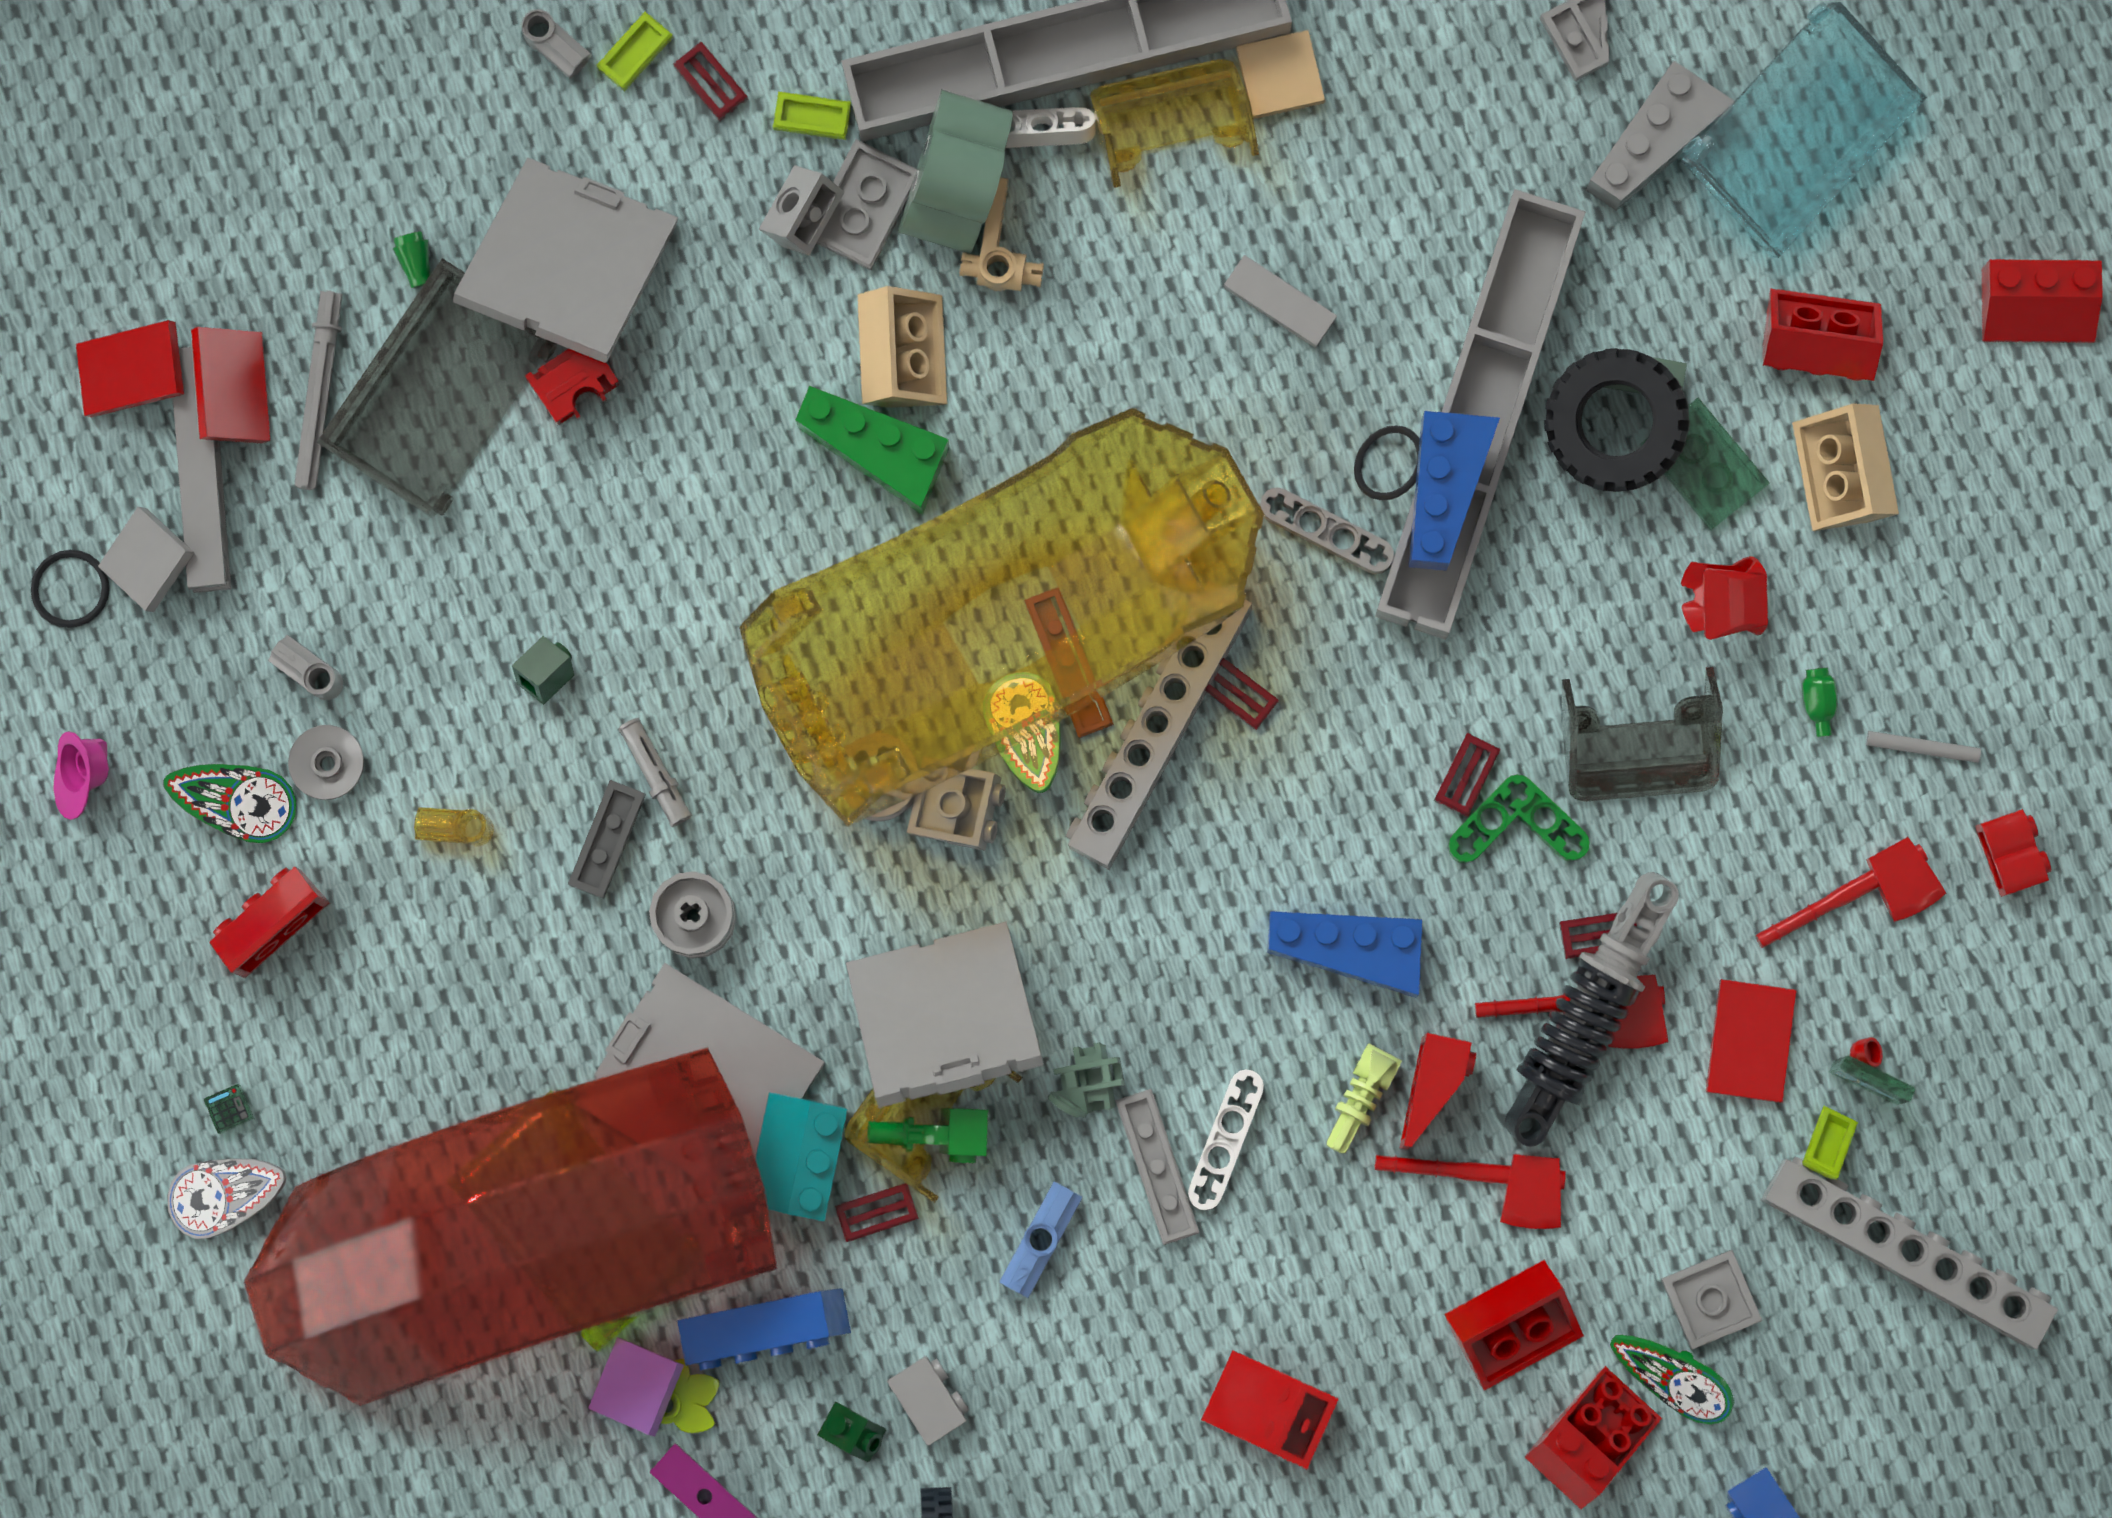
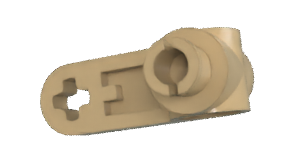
M1000 177L996 195L985 222L981 254L962 253L960 276L977 277V285L986 286L994 291L1006 289L1022 291L1023 284L1041 287L1044 263L1026 262V254L1013 253L1006 248L999 247L1008 188V178ZM994 262H1003L1009 269L1005 275L995 277L988 272V268Z

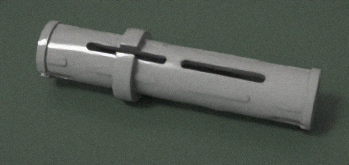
M634 718L621 725L618 731L623 736L636 763L651 787L649 794L652 799L658 800L670 822V826L675 827L690 819L692 813L689 812L677 790L679 784L676 778L670 777L657 750L644 730L640 718Z

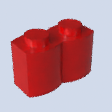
M2023 809L1975 826L2001 897L2049 881L2047 873L2051 872L2050 861L2045 851L2039 852L2034 837L2038 836L2037 825L2031 815L2026 816Z

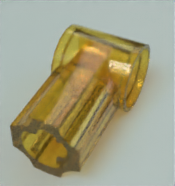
M418 807L417 814L415 815V839L420 841L461 843L476 847L488 843L494 833L493 823L490 818L474 809L450 810ZM472 819H480L481 831L474 837H468L466 825Z

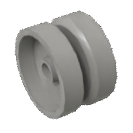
M694 871L678 873L664 881L653 895L649 910L651 927L659 941L677 955L692 959L708 957L722 949L733 935L737 920L735 904L724 886L710 875ZM694 909L699 910L698 914L701 916L696 923L691 919H687L688 913Z

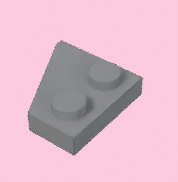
M1568 0L1541 14L1540 20L1575 82L1608 65V24L1605 0Z

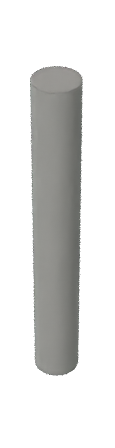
M1868 731L1866 746L1979 763L1981 748Z

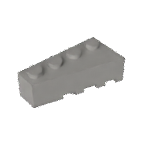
M1673 61L1590 179L1586 191L1617 211L1693 143H1696L1715 124L1725 118L1731 112L1735 101L1676 61Z

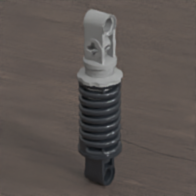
M1656 872L1643 874L1637 880L1626 903L1617 913L1609 933L1602 934L1600 938L1602 944L1598 947V951L1595 954L1581 953L1579 956L1580 960L1578 961L1579 967L1570 976L1571 981L1578 985L1577 989L1570 985L1564 986L1562 992L1570 1001L1559 998L1555 1003V1006L1563 1011V1014L1551 1011L1548 1018L1556 1026L1545 1023L1541 1028L1542 1033L1547 1035L1549 1039L1538 1036L1534 1040L1535 1046L1544 1050L1547 1054L1536 1048H1531L1523 1062L1518 1065L1516 1070L1527 1080L1506 1115L1505 1125L1508 1132L1522 1145L1532 1147L1544 1141L1565 1101L1580 1105L1585 1087L1582 1083H1588L1592 1080L1593 1077L1590 1070H1595L1600 1066L1598 1057L1605 1056L1607 1053L1605 1045H1609L1614 1041L1612 1032L1620 1030L1621 1022L1619 1019H1624L1628 1015L1626 1006L1630 1007L1633 1005L1640 992H1643L1645 986L1636 977L1642 969L1641 967L1643 965L1647 966L1650 960L1647 954L1657 942L1663 926L1677 904L1679 897L1675 884ZM1662 884L1663 893L1661 897L1651 901V890L1656 885ZM1634 923L1642 926V928L1640 929L1634 926ZM1527 1118H1533L1532 1128L1527 1132L1520 1133V1124Z

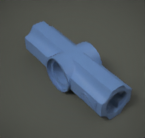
M1053 1182L999 1283L1029 1298L1080 1204L1082 1196ZM1037 1229H1045L1052 1236L1050 1247L1044 1251L1035 1250L1030 1244L1031 1234Z

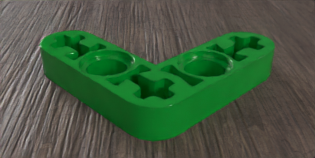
M1518 774L1505 779L1456 830L1448 843L1449 854L1455 861L1464 864L1471 863L1518 817L1565 861L1573 862L1581 859L1589 850L1590 845L1588 835L1529 778ZM1512 783L1514 786H1518L1522 783L1526 787L1523 792L1526 799L1522 801L1520 798H1517L1509 805L1508 808L1515 811L1510 816L1505 807L1494 801L1496 796H1499L1503 802L1511 793L1508 785ZM1539 808L1550 809L1555 816L1553 826L1547 829L1537 826L1534 821L1536 810ZM1486 809H1495L1500 813L1502 822L1497 829L1490 830L1482 825L1480 818L1482 812ZM1562 821L1568 825V827L1562 830L1564 834L1569 838L1577 835L1581 839L1578 843L1581 849L1579 853L1574 850L1569 853L1565 852L1563 847L1566 845V842L1559 835L1555 838V841L1549 838L1548 835L1555 832ZM1474 823L1476 829L1484 836L1489 837V839L1484 843L1482 838L1479 837L1472 844V849L1475 851L1472 855L1468 852L1460 855L1456 851L1459 847L1456 839L1459 837L1463 840L1468 839L1474 832L1468 826Z

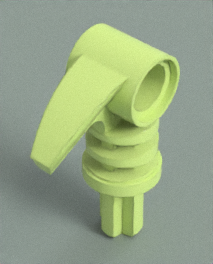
M1369 1043L1367 1044L1360 1061H1358L1353 1071V1074L1359 1076L1358 1080L1352 1078L1350 1085L1354 1086L1353 1091L1346 1090L1344 1097L1348 1098L1347 1102L1340 1101L1335 1107V1110L1341 1114L1326 1141V1145L1329 1148L1345 1154L1360 1125L1369 1126L1371 1116L1366 1113L1368 1109L1374 1112L1377 1106L1372 1103L1374 1098L1380 1100L1383 1095L1382 1092L1378 1091L1379 1088L1387 1091L1402 1060Z

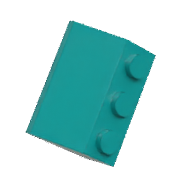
M769 1092L746 1204L825 1222L848 1109L842 1106Z

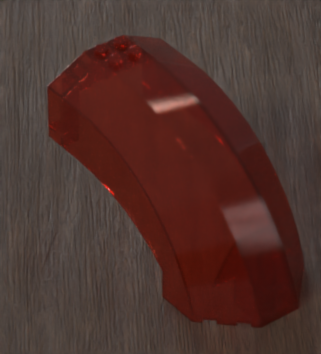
M707 1047L566 1088L449 1126L366 1156L295 1186L243 1283L265 1355L300 1372L299 1374L317 1384L343 1395L354 1404L364 1406L566 1338L749 1282L776 1270L777 1266L765 1189L744 1121Z

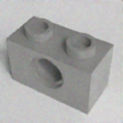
M794 165L759 230L784 248L810 255L845 191L822 173Z

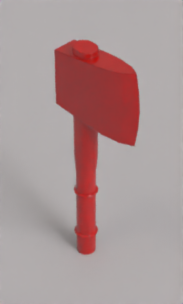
M1906 837L1866 859L1870 871L1838 887L1819 901L1811 905L1808 904L1806 908L1774 925L1771 924V927L1756 934L1755 937L1761 948H1764L1777 940L1781 941L1782 937L1814 920L1817 921V918L1851 903L1878 888L1894 922L1925 910L1947 893L1926 862L1928 857L1920 844L1915 846L1909 837Z
M1656 974L1636 977L1645 988L1643 992H1640L1633 1005L1630 1007L1626 1006L1628 1015L1624 1019H1619L1621 1028L1619 1031L1612 1032L1614 1041L1608 1047L1635 1049L1652 1047L1668 1042L1662 1005H1665L1664 986H1658ZM1564 994L1554 997L1537 998L1535 996V998L1504 1001H1496L1494 999L1492 1002L1475 1003L1476 1018L1494 1016L1497 1018V1016L1531 1013L1538 1015V1013L1551 1011L1563 1012L1555 1006L1557 999L1563 998L1567 1001H1570V999Z
M1513 1154L1511 1165L1509 1166L1477 1162L1438 1161V1159L1436 1161L1397 1157L1396 1155L1395 1157L1376 1155L1374 1170L1389 1171L1394 1174L1395 1172L1432 1175L1435 1177H1453L1467 1181L1507 1184L1500 1222L1529 1229L1561 1228V1190L1565 1188L1566 1171L1560 1170V1158Z

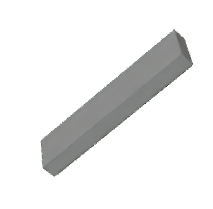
M1152 1089L1115 1100L1163 1245L1199 1234Z

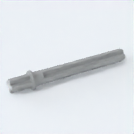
M334 291L320 292L317 321L312 323V328L315 329L294 483L295 487L304 490H314L317 487L337 333L342 332V327L338 325L343 294L335 293Z

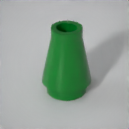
M422 231L394 238L395 248L392 250L409 280L411 289L433 283L430 274L428 239H424Z

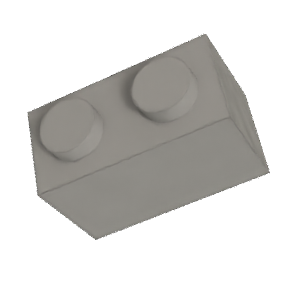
M925 1356L887 1380L926 1445L929 1446L968 1421L964 1413L969 1411V1408L958 1391L951 1394L943 1381L949 1377L938 1359L936 1358L930 1362L928 1357Z

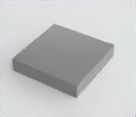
M137 507L98 567L145 611L154 612L194 552L147 508Z
M1733 1250L1726 1251L1661 1278L1690 1350L1762 1321Z

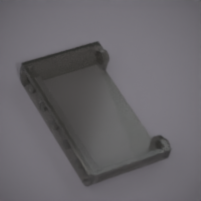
M443 258L317 441L321 447L430 518H433L437 513L442 516L449 509L454 499L451 493L526 384L527 379L525 375L529 372L533 374L541 360L547 362L554 354L558 345L536 336V330L526 327L525 330H521L454 303V292L465 272Z

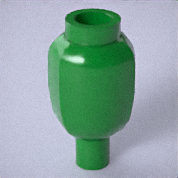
M1828 667L1806 670V677L1801 684L1804 709L1807 716L1815 722L1816 736L1832 735L1830 720L1835 716L1838 706L1836 682L1829 675Z

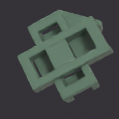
M1100 1042L1094 1043L1093 1047H1073L1076 1065L1053 1069L1054 1075L1060 1074L1063 1090L1050 1092L1048 1099L1062 1111L1077 1118H1085L1087 1114L1093 1111L1109 1110L1116 1107L1113 1088L1125 1086L1120 1057L1108 1058L1106 1045ZM1110 1065L1113 1067L1115 1080H1112ZM1077 1071H1079L1081 1087L1078 1084Z

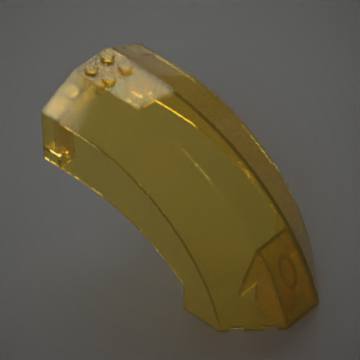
M1130 408L1072 433L1047 457L957 507L869 550L773 590L739 626L761 706L800 776L847 826L853 825L943 783L1051 727L1154 667L1242 609L1247 594L1244 592L1247 578L1252 572L1257 550L1255 546L1258 530L1262 528L1265 514L1228 448L1216 443L1210 446L1194 439V434L1167 422L1161 425L1145 418V413ZM1058 589L1075 632L1070 635L1055 596L1034 604L1052 648L1047 652L1042 647L1024 600L1049 590ZM1052 620H1058L1062 623L1063 629L1058 635H1052L1048 631V624Z

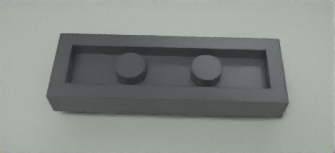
M609 781L568 882L569 886L599 898H605L646 797L645 793L615 781Z

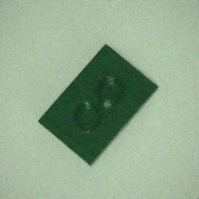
M1698 397L1688 405L1690 427L1683 452L1679 455L1672 468L1664 475L1710 531H1712L1768 486L1769 481ZM1645 439V440L1640 444V446H1642V445L1646 442L1647 439Z

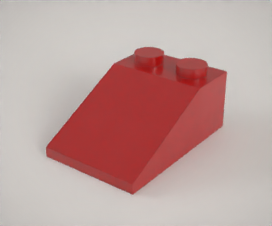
M1426 1033L1421 1038L1399 1149L1407 1150L1413 1146L1464 1081L1465 1076L1469 1077L1473 1074L1477 1053L1470 1051L1472 1042Z

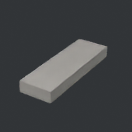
M1246 255L1242 257L1223 286L1224 289L1314 348H1317L1337 318V315Z

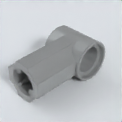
M536 9L524 16L521 27L525 41L531 48L538 50L569 79L577 75L591 58V54L554 22L548 12ZM537 23H544L549 27L547 34L542 37H534L530 34V29Z
M289 635L280 640L271 651L268 661L317 698L331 700L341 693L344 682L342 675ZM322 673H329L330 682L328 686L317 690L315 686L317 677Z

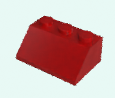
M1989 259L1982 268V342L2094 343L2103 298L2102 260Z
M1770 288L1763 339V366H1770L1777 370L1806 371L1817 376L1825 374L1841 376L1853 381L1875 380L1883 347L1880 303Z
M295 866L291 870L286 867L278 872L270 881L273 885L262 896L260 893L254 894L242 905L244 911L236 919H226L213 931L215 937L209 943L231 973L246 978L330 904L309 878Z
M1545 1260L1444 1314L1458 1345L1484 1391L1584 1336L1564 1288Z

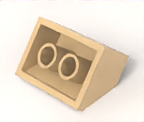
M891 286L857 294L862 404L886 408L946 405L947 391L942 295Z
M1850 404L1792 422L1812 531L1869 523L1899 514L1879 405Z

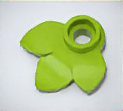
M684 1358L675 1360L684 1366L670 1398L674 1403L673 1409L670 1412L664 1413L661 1424L674 1423L685 1433H698L709 1430L715 1425V1421L705 1407L716 1396L720 1382L718 1379L706 1374L690 1375L689 1366H685Z

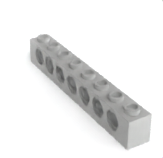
M1213 582L1208 590L1202 588L1192 605V608L1196 610L1190 623L1183 621L1174 638V641L1178 642L1172 656L1166 653L1156 671L1157 674L1161 675L1154 688L1148 686L1138 703V706L1143 709L1136 721L1130 719L1127 722L1120 736V739L1124 740L1118 754L1112 751L1102 769L1106 773L1100 787L1095 784L1092 786L1084 801V804L1089 806L1082 819L1078 817L1074 819L1066 834V837L1070 839L1068 843L1069 849L1107 870H1110L1202 703L1207 693L1205 691L1207 685L1213 683L1215 676L1221 668L1219 663L1222 658L1226 659L1253 610L1251 602ZM1214 618L1219 620L1222 624L1221 630L1214 635L1205 634L1201 630V625L1206 619ZM1189 651H1198L1204 656V660L1200 666L1191 668L1183 663V657ZM1173 683H1179L1186 688V693L1179 700H1170L1165 695L1166 688ZM1154 716H1162L1168 721L1167 728L1161 733H1153L1147 728L1148 721ZM1138 748L1147 750L1150 753L1149 761L1143 766L1133 765L1129 761V756L1133 750ZM1119 781H1126L1132 786L1131 794L1124 799H1117L1111 794L1112 786ZM1100 814H1108L1114 819L1112 828L1106 832H1099L1093 827L1094 819Z
M1794 1157L1793 1161L1788 1159L1781 1161L1761 1201L2026 1348L2038 1349L2058 1311V1308L2049 1304L2052 1299L2050 1296L2032 1287L2029 1292L2015 1285L2018 1280L2017 1278L2000 1269H1997L1995 1273L1981 1266L1984 1260L1966 1250H1963L1961 1255L1947 1248L1950 1243L1947 1239L1929 1231L1927 1236L1914 1229L1916 1223L1899 1213H1895L1894 1217H1891L1880 1211L1882 1207L1880 1202L1864 1194L1860 1198L1846 1192L1849 1187L1847 1184L1838 1179L1827 1178L1824 1180L1812 1173L1813 1170L1804 1167L1802 1159ZM1805 1184L1814 1186L1818 1192V1199L1812 1206L1804 1204L1800 1198L1801 1188ZM1839 1203L1847 1204L1852 1212L1850 1221L1845 1225L1837 1222L1834 1217V1209ZM1874 1221L1881 1223L1885 1228V1237L1880 1243L1873 1242L1868 1236V1227ZM1907 1240H1912L1919 1248V1255L1913 1262L1907 1261L1901 1252L1902 1246ZM1941 1259L1948 1260L1953 1268L1951 1277L1946 1281L1941 1280L1935 1271L1936 1264ZM1976 1277L1982 1279L1987 1288L1986 1294L1981 1299L1974 1298L1969 1290L1971 1281ZM2010 1296L2015 1297L2020 1303V1312L2014 1318L2008 1317L2003 1309L2005 1300Z

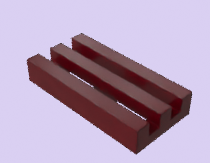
M702 41L673 63L674 68L719 122L726 118L725 116L728 113L736 110L738 105L748 100V96ZM698 54H702L736 95L733 99L730 100L695 58ZM688 62L723 102V107L719 108L686 69L685 65Z
M1222 658L1219 663L1222 668L1268 703L1263 708L1219 673H1217L1214 680L1256 711L1258 716L1253 718L1210 684L1207 685L1205 691L1245 723L1257 730L1277 705L1279 699L1225 658Z
M1467 733L1434 801L1468 817L1501 749ZM1471 743L1477 747L1450 799L1445 794ZM1483 750H1485L1490 755L1464 806L1458 803Z
M1617 913L1560 921L1559 926L1562 934L1565 959L1578 958L1582 952L1595 954L1599 946L1573 950L1572 943L1600 939L1603 933L1608 934L1611 930L1570 935L1569 928L1614 922Z
M907 1182L835 1206L846 1242L919 1219ZM899 1193L903 1194L904 1200L849 1218L846 1217L845 1211ZM905 1207L908 1209L909 1214L851 1233L850 1225Z

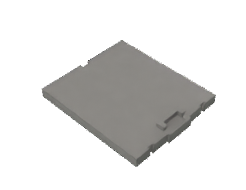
M527 157L454 292L453 302L521 330H525L526 327L536 330V336L607 363L676 228L678 217L659 209H655V211L650 210L646 204L624 196L625 193L586 177L581 179L561 170L555 172L550 170V166Z
M1007 921L933 940V945L920 947L919 944L846 962L878 1108L905 1101L904 1098L908 1097L911 1100L935 1093L942 1095L984 1084L985 1080L1012 1074L1011 1071L1016 1069L1017 1072L1044 1065Z
M664 963L652 982V991H646L633 1014L628 1013L605 1051L608 1053L594 1074L596 1080L594 1083L590 1082L576 1105L737 1204L750 1184L768 1093L773 1092L804 1098L825 1062Z

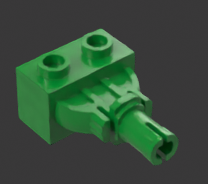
M941 1108L940 1125L914 1124V1117L903 1118L902 1122L869 1121L867 1142L868 1144L901 1145L905 1152H912L913 1144L940 1145L939 1153L949 1155V1162L976 1163L977 1156H987L988 1110Z

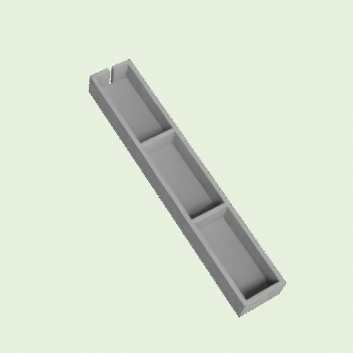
M1080 0L841 60L861 142L930 125L941 89L1003 107L1233 49L1238 45L1290 34L1292 21L1286 0H1275V2L1274 0Z
M1514 189L1442 409L1444 413L1500 417L1447 570L1409 567L1414 494L1375 617L1407 627L1409 621L1416 622L1414 630L1447 639L1586 213L1585 211Z

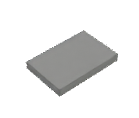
M855 139L833 181L845 193L816 244L871 271L907 203L917 169Z

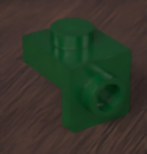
M835 1401L817 1435L850 1455L870 1462L873 1455L881 1447L886 1428Z

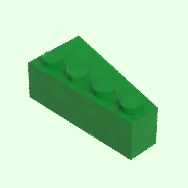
M809 386L796 417L798 428L923 515L949 451V439Z

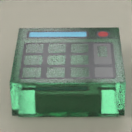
M240 1084L233 1085L203 1099L217 1134L224 1133L255 1119Z

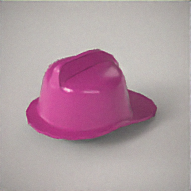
M70 731L61 735L58 742V758L53 789L56 806L64 818L73 820L80 817L85 810L89 791L102 785L108 778L109 767L106 741L102 739H81Z

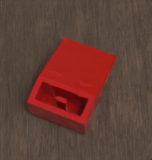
M1232 1350L1201 1420L1308 1469L1339 1399Z
M1605 1366L1545 1431L1524 1457L1576 1506L1583 1509L1604 1491L1662 1418Z

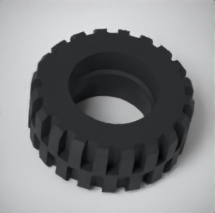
M1612 348L1587 354L1566 368L1564 374L1554 383L1552 393L1547 398L1544 429L1547 433L1549 441L1547 443L1551 453L1555 455L1558 460L1557 463L1564 471H1567L1578 482L1593 487V489L1621 492L1651 484L1672 468L1686 445L1690 420L1688 401L1682 386L1666 366L1641 352ZM1626 385L1632 387L1646 398L1651 407L1653 424L1650 435L1639 449L1627 455L1611 456L1598 451L1589 443L1583 432V409L1589 398L1606 386Z

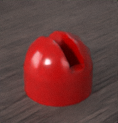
M1868 1037L1852 1044L1849 1057L1856 1067L1869 1069L1878 1067L1882 1063L1883 1052L1878 1040L1874 1037Z

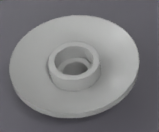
M320 725L308 729L296 739L289 753L288 767L293 782L303 793L315 799L331 800L344 796L356 786L363 772L364 757L360 744L348 731L333 725ZM327 757H331L335 761L333 769L325 771L322 768V761Z

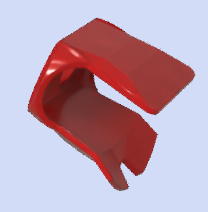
M1749 556L1737 561L1733 565L1690 562L1683 574L1681 585L1693 589L1695 597L1694 600L1684 603L1681 608L1692 632L1704 631L1705 637L1709 640L1745 630L1756 636L1763 634L1768 626L1767 573L1757 558Z

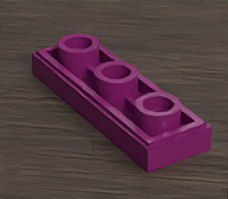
M677 1443L668 1450L649 1472L699 1518H758ZM702 1489H708L712 1494V1499L707 1504L699 1500V1492Z

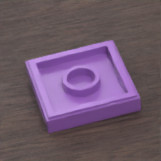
M617 1337L588 1409L655 1437L684 1365Z

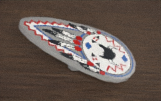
M221 1159L191 1164L180 1170L170 1184L167 1195L168 1212L174 1225L183 1234L195 1239L212 1238L237 1227L266 1208L278 1196L287 1180L286 1173L281 1167L257 1159Z

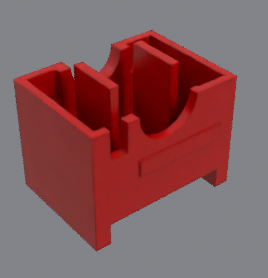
M569 348L537 369L538 372L534 375L532 372L525 375L528 383L557 426L574 415L577 420L581 418L575 404L578 397L583 393H594L604 403L607 401L604 395L620 385L619 380L607 363Z

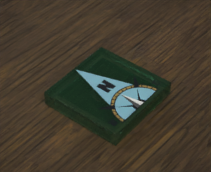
M1849 1055L1834 1060L1829 1070V1073L1896 1105L1910 1102L1916 1090L1913 1086Z

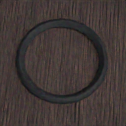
M1398 425L1387 426L1377 430L1363 442L1355 459L1354 476L1358 487L1365 495L1381 501L1392 500L1406 493L1416 483L1420 438L1414 431ZM1399 433L1409 437L1414 443L1417 452L1416 467L1410 479L1403 486L1391 492L1380 493L1370 489L1364 482L1361 470L1362 461L1368 448L1377 439L1387 434Z
M77 550L59 551L42 561L36 569L31 582V598L35 609L41 617L51 624L66 628L79 627L96 618L104 609L109 595L108 576L98 567L100 562L90 554ZM70 557L79 558L87 561L98 572L102 587L101 596L97 605L86 616L74 620L59 619L51 615L43 607L39 598V581L47 567L55 561Z

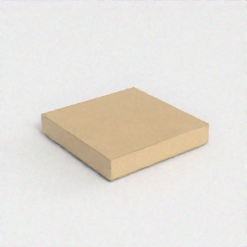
M1308 30L1236 46L1252 119L1325 103Z

